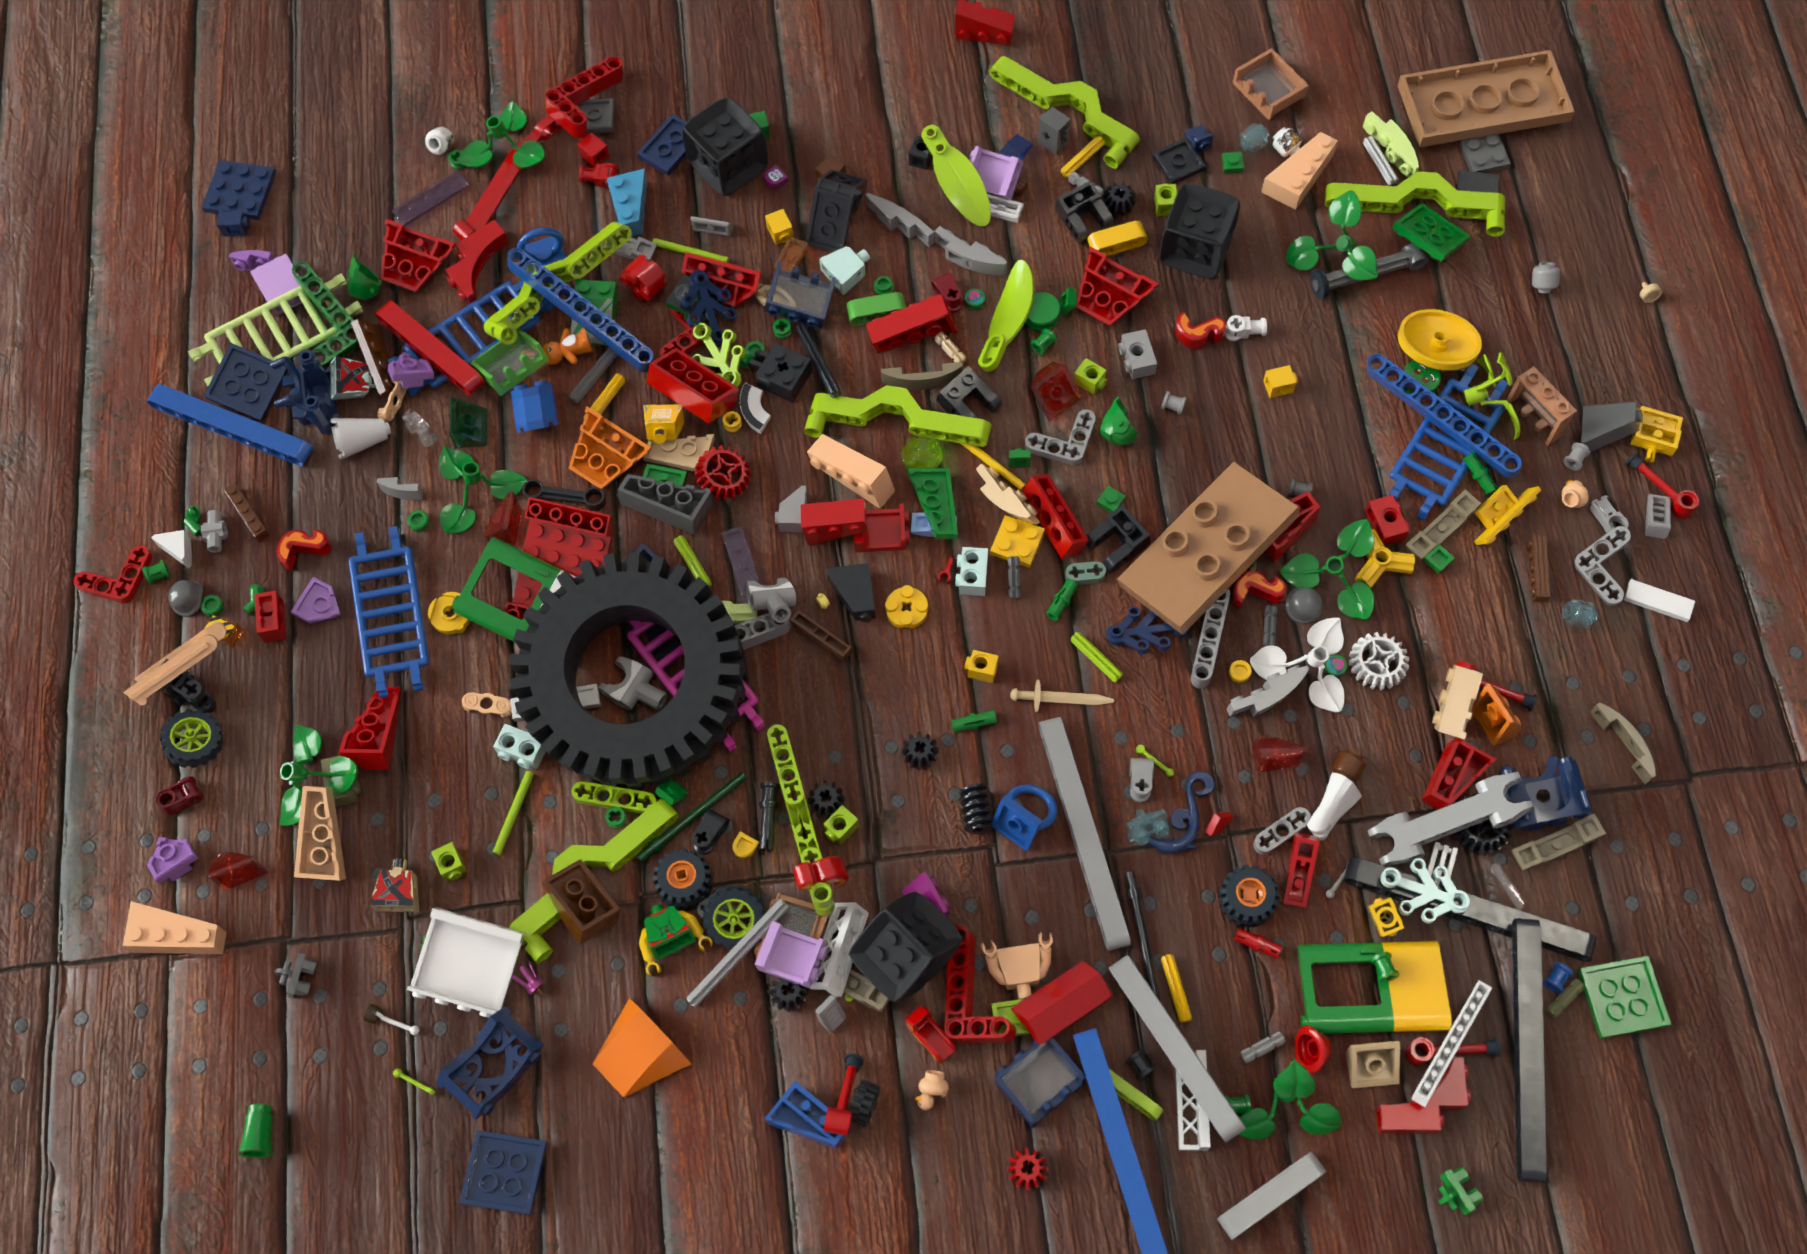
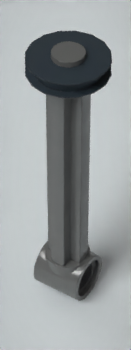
M1411 243L1405 246L1399 253L1377 259L1378 275H1382L1405 267L1413 271L1418 270L1428 263V258L1423 249L1417 248ZM1317 269V271H1312L1310 275L1312 290L1319 300L1328 298L1331 289L1361 281L1349 277L1343 269L1325 274L1321 269Z

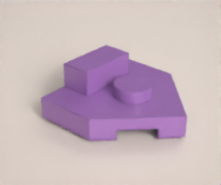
M405 352L399 356L397 361H392L388 364V372L392 381H400L403 388L422 387L424 379H434V372L428 361L413 359L410 354Z
M312 577L293 607L291 614L309 624L339 617L340 612L332 586Z
M159 837L153 857H150L147 866L155 881L160 884L167 878L175 881L193 868L190 864L197 860L198 856L187 839L171 840Z

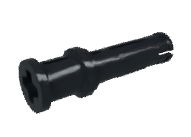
M763 782L760 784L762 801L759 802V807L762 809L759 850L765 851L767 842L766 852L773 851L775 810L779 807L777 794L780 784Z

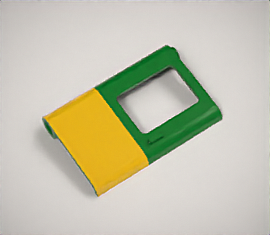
M1438 941L1297 945L1305 1015L1301 1016V1027L1304 1025L1311 1026L1323 1034L1450 1031L1451 1013ZM1383 952L1391 953L1395 970L1399 971L1400 975L1392 981L1381 983L1379 982L1378 978L1380 975L1376 968L1381 999L1380 1005L1317 1006L1311 965L1371 963L1372 957Z

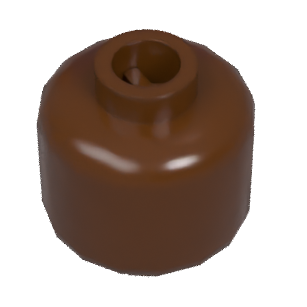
M1349 748L1347 751H1340L1332 765V769L1335 773L1341 774L1351 781H1357L1366 767V763L1363 760L1364 756Z

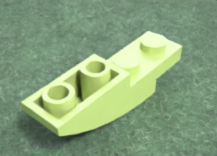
M1372 111L1367 114L1363 128L1381 146L1386 148L1385 157L1387 160L1399 168L1402 174L1407 177L1416 173L1419 168L1417 156L1405 133L1392 119L1385 123Z

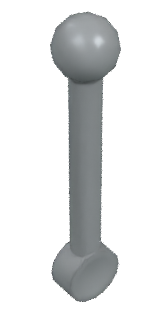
M1346 869L1331 890L1326 891L1327 898L1335 896L1334 892L1344 880Z

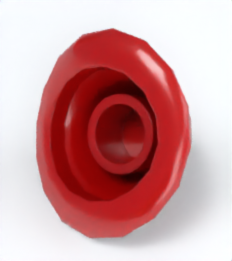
M1304 1025L1296 1035L1295 1057L1296 1061L1303 1065L1310 1074L1319 1071L1329 1059L1331 1044L1323 1033L1318 1032L1311 1026Z

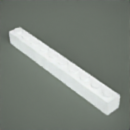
M1481 981L1477 982L1414 1092L1413 1101L1426 1107L1489 996L1492 987Z

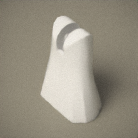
M1338 773L1331 774L1322 802L1307 824L1313 835L1318 836L1319 841L1324 840L1337 821L1362 797L1353 781Z

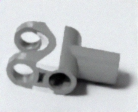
M778 578L777 584L771 586L761 585L754 580L747 581V599L752 611L768 609L773 620L777 623L786 622L790 618L791 610L789 607L796 605V593L787 578Z
M618 657L615 661V664L626 673L625 679L617 685L601 683L598 687V690L605 697L629 711L633 709L638 700L659 711L664 706L668 696L666 692L649 684L654 676V673L649 668L625 657Z

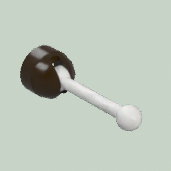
M372 1003L364 1014L363 1021L370 1024H376L382 1020L408 1030L412 1035L419 1033L417 1026L411 1027L385 1017L383 1010Z

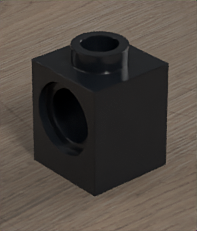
M916 135L908 153L909 165L927 170L933 156L924 143L922 136Z

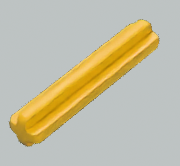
M1096 136L1060 170L1062 176L1068 178L1073 171L1076 172L1105 145L1103 137Z
M615 374L591 406L592 410L600 415L625 383L622 375Z
M1172 954L1164 955L1161 958V962L1179 1022H1189L1192 1016L1174 956Z

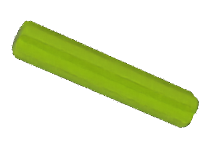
M680 535L675 538L674 544L695 579L700 577L711 587L712 584L685 537Z
M1076 632L1071 637V642L1113 682H1117L1122 677V672L1080 632Z

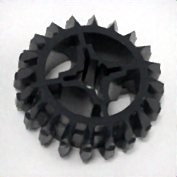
M1489 819L1483 822L1481 830V823L1470 827L1473 833L1468 828L1456 832L1458 834L1455 836V840L1462 839L1461 847L1469 845L1470 852L1477 848L1478 854H1482L1484 849L1487 854H1491L1493 849L1499 851L1501 845L1505 846L1508 843L1507 839H1510L1512 836L1510 830L1514 828V824L1493 828ZM1482 834L1496 835V837L1491 839L1480 838Z

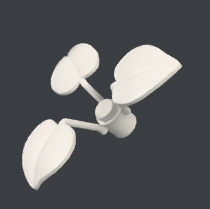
M1340 618L1322 620L1309 629L1307 641L1314 648L1308 655L1285 663L1287 657L1281 648L1266 646L1250 658L1254 671L1266 680H1268V676L1274 673L1285 674L1287 673L1286 667L1307 660L1312 667L1319 668L1317 676L1319 681H1314L1309 687L1308 694L1312 703L1320 709L1336 713L1342 710L1344 690L1341 682L1334 675H1327L1322 678V672L1325 668L1324 663L1328 660L1329 655L1336 654L1343 646L1344 637Z

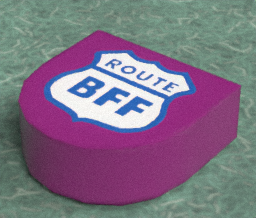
M777 165L770 168L765 174L766 184L772 188H778L789 181L788 176Z

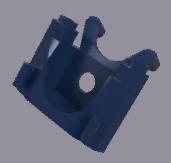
M304 350L300 353L298 360L301 365L298 368L286 356L272 361L270 365L274 370L285 366L290 372L289 376L282 377L284 388L296 386L294 389H290L289 395L275 400V406L277 408L292 406L293 418L297 419L300 424L307 425L312 423L317 426L321 434H331V427L335 426V423H331L330 419L340 417L337 414L336 401L331 400L330 366L327 370H324L314 352Z
M1550 756L1545 766L1546 771L1542 776L1527 778L1520 775L1522 780L1507 790V801L1511 803L1531 801L1535 808L1514 822L1516 830L1526 828L1527 831L1538 830L1546 827L1545 824L1549 823L1550 827L1558 826L1568 822L1566 817L1580 818L1593 814L1576 760H1573L1572 757L1558 760L1556 756ZM1559 761L1558 769L1560 772V776L1556 777L1557 764ZM1508 765L1501 766L1499 775L1517 771ZM1539 790L1548 792V802L1542 803L1538 801L1536 794Z

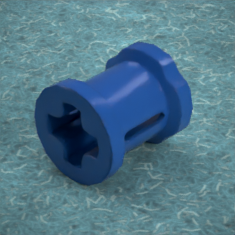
M1554 962L1553 970L1548 978H1544L1542 982L1549 990L1561 994L1564 990V983L1573 975V971L1560 962Z

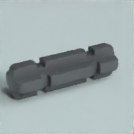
M1019 556L1008 557V566H1010L1008 568L1010 598H1019L1021 596V589L1019 588Z
M1268 605L1265 609L1264 646L1275 645L1276 606Z

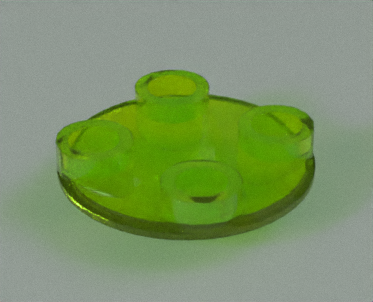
M911 437L907 440V444L902 450L901 458L906 468H937L942 461L943 451L937 439Z

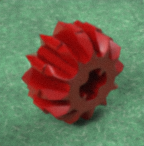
M1025 1148L1024 1156L1017 1150L1015 1153L1018 1160L1014 1157L1009 1158V1162L1015 1166L1007 1167V1172L1014 1173L1009 1177V1180L1012 1182L1019 1179L1016 1184L1018 1189L1022 1183H1026V1191L1030 1190V1183L1036 1189L1039 1188L1037 1179L1044 1182L1046 1177L1041 1173L1048 1171L1047 1166H1040L1046 1161L1045 1157L1037 1160L1039 1151L1035 1150L1031 1156L1029 1155V1148ZM1024 1164H1028V1167L1029 1165L1033 1166L1030 1175H1027V1172L1025 1174L1022 1172Z

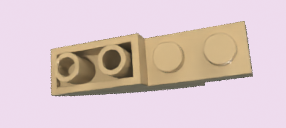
M981 464L976 468L977 472L986 482L980 490L988 499L1017 519L1036 525L1040 523L1035 516L1037 511L1032 505L1026 504L1025 500L1027 498L1019 489L1015 491L1003 481H999L997 478L999 474L993 467L988 468Z

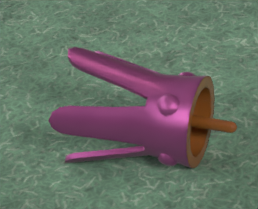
M530 961L529 966L533 974L525 966L522 965L520 967L521 972L529 982L528 984L515 975L511 976L512 979L527 990L530 996L537 992L543 995L540 989L545 983L537 977Z

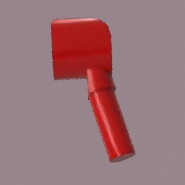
M950 557L945 570L939 573V582H941L943 576H947V585L951 583L950 572L954 558Z

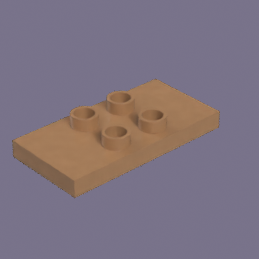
M1551 50L1400 75L1397 85L1419 147L1570 122L1575 112Z
M1233 462L1117 578L1119 586L1183 635L1300 516L1299 508Z

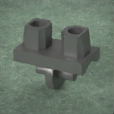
M298 953L293 971L290 970L292 962L285 961L283 968H276L275 974L281 976L280 985H286L287 979L291 978L286 997L293 998L294 995H308L311 983L298 979L300 973L313 975L317 962L305 958L306 954Z

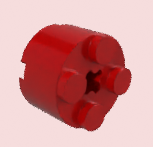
M643 254L635 258L622 271V275L619 278L624 285L633 291L632 295L636 300L650 301L668 283L664 282L666 276L662 269L653 260L650 262L645 260L647 256Z

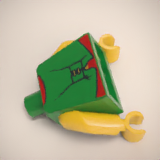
M656 904L651 908L652 915L645 918V928L642 929L639 940L644 961L648 963L646 972L650 976H652L650 968L654 965L657 967L658 973H661L660 965L655 963L653 958H656L658 961L696 942L695 937L699 939L698 946L701 951L705 952L704 947L701 945V942L704 940L708 941L712 947L711 938L704 936V930L694 915L683 910L677 911L674 906L664 909L662 904Z

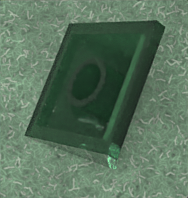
M450 397L449 435L455 448L487 445V408Z

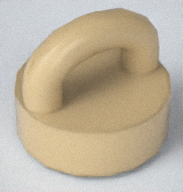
M1646 282L1642 283L1643 289L1640 292V297L1643 302L1651 303L1661 296L1662 290L1658 284L1648 285Z

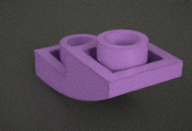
M261 250L237 251L229 255L234 267L241 271H252L256 265L261 266L275 259L271 252Z

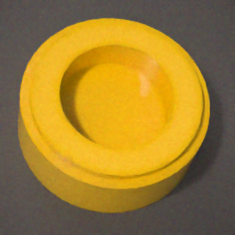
M1243 660L1233 662L1229 669L1230 678L1236 683L1248 681L1252 672L1251 666Z

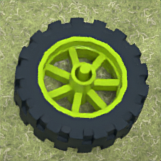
M187 709L186 712H177L174 717H169L166 720V725L163 724L161 728L160 741L164 755L167 759H170L171 763L175 765L180 764V767L186 768L191 766V768H196L197 765H206L210 759L216 758L217 752L221 751V744H223L221 727L216 718L213 719L212 715L208 712L203 713V710L197 709L192 711V709ZM202 729L208 733L198 735ZM176 737L184 739L176 744L174 742ZM207 739V741L203 745L198 741ZM186 744L188 746L187 750L180 748Z
M732 884L726 885L725 888L720 887L714 894L712 893L708 897V901L704 905V929H706L709 938L714 939L716 944H722L725 948L733 947L764 916L763 904L758 895H755L751 889H746L742 885L733 886ZM730 901H737L740 903L737 906V908H733ZM726 902L729 908L728 912L719 909ZM743 905L749 908L750 912L739 913ZM720 914L727 918L718 923L716 916ZM751 917L747 926L739 918ZM729 922L731 924L730 931L723 929L722 926ZM739 924L743 929L734 932V925Z

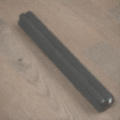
M608 348L569 394L570 400L575 404L579 403L618 354Z

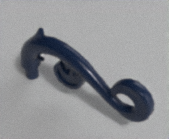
M1197 771L1189 776L1186 783L1189 810L1177 809L1170 818L1171 825L1177 830L1186 828L1183 820L1189 821L1187 833L1181 839L1173 841V837L1168 840L1163 838L1159 840L1150 836L1148 845L1166 854H1176L1184 850L1197 848L1192 843L1195 841L1199 831L1200 816L1192 785L1197 780L1203 782L1205 788L1197 791L1196 794L1199 797L1208 796L1215 787L1214 779L1210 774Z

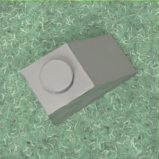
M801 486L779 504V512H775V524L779 525L780 532L803 533L801 529V504H807L806 486Z

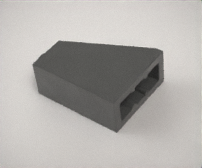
M1636 402L1583 406L1581 443L1589 447L1590 452L1639 431V422H1643L1642 410L1638 409Z

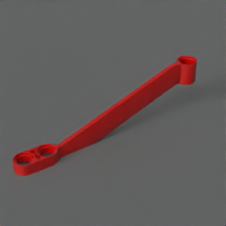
M547 115L536 125L533 132L517 146L521 148L525 141H535L538 143L540 140H547L560 130L562 126L550 115ZM515 148L508 153L466 221L460 220L454 225L453 234L460 240H463L489 223L522 170L513 161V155L517 152Z

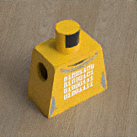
M643 406L647 440L663 444L665 440H676L685 422L683 406Z

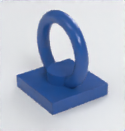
M543 227L531 230L524 234L517 244V248L524 250L543 266L566 258L562 248L564 244L563 235L553 228ZM539 236H550L538 241L528 243L530 240Z
M1030 784L1019 785L1002 798L991 826L1027 852L1032 847L1038 831L1049 827L1055 821L1057 816L1056 802L1041 787ZM1024 793L1039 796L1048 806L1047 817L1043 820L1039 819L1014 801L1015 798Z

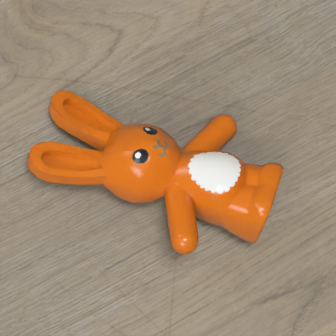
M566 328L563 330L560 343L554 341L546 343L543 346V350L550 361L542 367L558 364L563 357L570 363L576 364L578 360L575 355L592 352V345L586 329L583 328L580 333L571 335V330ZM530 350L521 353L526 354L530 360L537 356Z

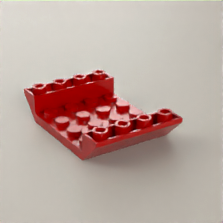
M533 497L528 498L524 518L530 520L523 548L524 552L574 576L582 574L579 563L590 560L596 567L604 565L603 555L610 554L613 540L612 515ZM518 572L513 601L506 603L505 612L520 620L524 619L523 615L528 606H532L542 587V583Z

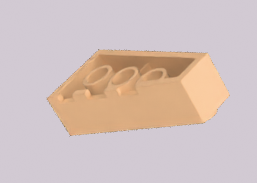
M1322 132L1317 134L1264 178L1261 192L1296 210L1334 156L1338 140Z
M823 434L807 451L813 467L821 469L879 509L895 492L885 466Z
M303 786L294 877L326 880L346 879L333 788Z
M131 901L123 946L133 953L223 954L226 931L216 924Z

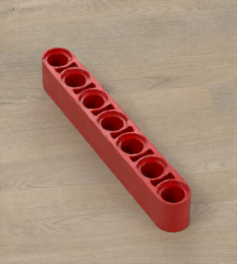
M390 300L375 313L378 320L468 396H471L485 383L483 377L393 301Z

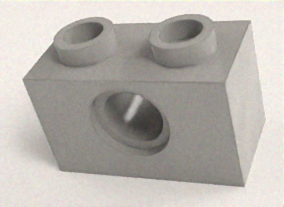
M1146 329L1122 334L1119 351L1125 357V370L1130 372L1131 378L1136 379L1156 374L1157 361Z

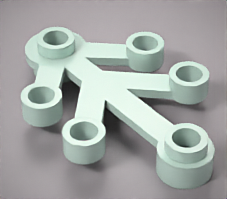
M1421 858L1414 859L1410 868L1419 875L1424 885L1402 878L1400 872L1392 867L1386 868L1381 874L1380 880L1385 887L1393 888L1398 886L1422 894L1410 901L1404 900L1400 903L1398 910L1404 916L1410 915L1414 909L1435 899L1445 903L1433 909L1426 908L1421 914V919L1425 923L1430 924L1434 922L1436 917L1449 911L1463 913L1470 906L1469 896L1464 891L1456 889L1448 875V869L1444 866H1437L1433 871V877L1437 881L1442 882L1447 892L1437 888L1426 869L1425 861ZM1414 863H1420L1422 869H1417ZM1437 870L1443 871L1444 876L1440 877L1437 874ZM1386 876H1391L1393 882H1388ZM1454 899H1459L1461 901V905H1456L1454 903ZM1402 905H1408L1410 911H1405ZM1426 912L1431 913L1432 916H1433V918H1432V919H1428V918L1425 916V913H1426Z

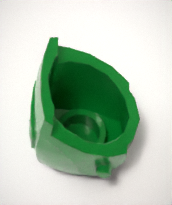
M354 252L350 268L347 272L348 294L361 300L373 298L378 294L382 281L372 270L357 260V254Z
M1117 397L1103 418L1100 433L1115 446H1125L1135 440L1137 430L1127 419L1128 411L1121 399Z

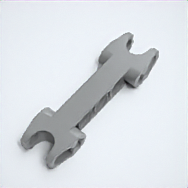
M1519 772L1484 779L1475 785L1478 791L1477 795L1414 820L1410 819L1408 812H1402L1386 818L1368 830V834L1372 839L1383 836H1390L1394 839L1395 846L1393 850L1379 859L1381 865L1388 867L1410 863L1416 858L1425 856L1422 845L1489 819L1493 828L1503 827L1534 810L1535 808L1531 801L1511 803L1506 799L1507 790L1522 780Z

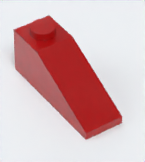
M1295 832L1283 897L1284 904L1306 908L1320 843L1318 836Z

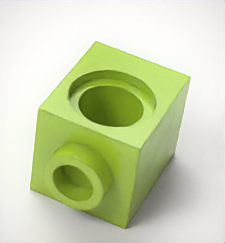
M1176 184L1156 185L1154 195L1156 216L1169 215L1177 195Z
M1085 358L1074 374V384L1095 395L1098 389L1102 390L1106 385L1107 370Z
M841 805L823 824L826 831L824 834L833 843L837 841L842 845L859 827V820ZM838 823L846 825L843 830H836L834 828Z
M453 842L431 851L439 872L445 881L456 880L463 873L467 872L460 853ZM449 860H455L451 867H445Z

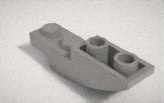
M941 226L935 230V243L945 249L946 259L975 272L989 275H1006L1007 261L1001 255H996L990 251L986 245H981L975 241L970 246L965 240H960L950 230H945Z
M1299 665L1293 666L1287 670L1288 673L1282 675L1279 672L1267 677L1268 680L1264 683L1263 688L1251 692V696L1244 698L1241 695L1233 698L1226 708L1229 716L1250 709L1253 717L1273 708L1296 688L1308 672V666L1306 665L1301 668Z

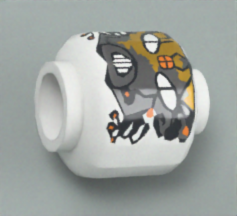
M437 127L426 135V146L434 154H443L454 146V136L447 128Z
M1284 127L1273 136V147L1282 157L1292 156L1300 149L1299 146L1302 143V139L1292 128L1286 129Z

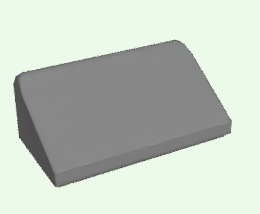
M693 216L690 218L693 231L731 236L734 227L732 223Z

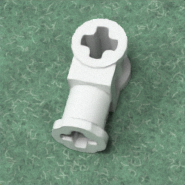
M1231 316L1227 321L1225 337L1230 341H1237L1248 338L1252 334L1266 336L1267 321L1265 318L1250 320V317Z

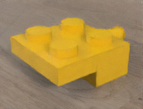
M1641 406L1639 410L1643 412V422H1639V431L1633 433L1630 444L1648 450L1645 461H1649V463L1654 462L1656 453L1673 456L1678 448L1683 417Z
M1005 515L990 550V555L1007 561L1009 556H1019L1020 565L1030 568L1044 538L1045 528Z

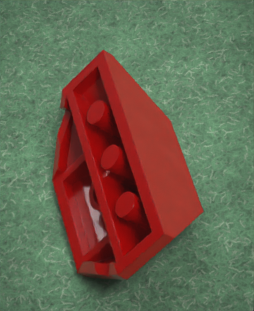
M685 252L681 270L682 274L688 277L696 270L704 271L709 276V281L719 289H728L730 291V299L727 302L720 303L734 307L757 293L762 272L748 267Z

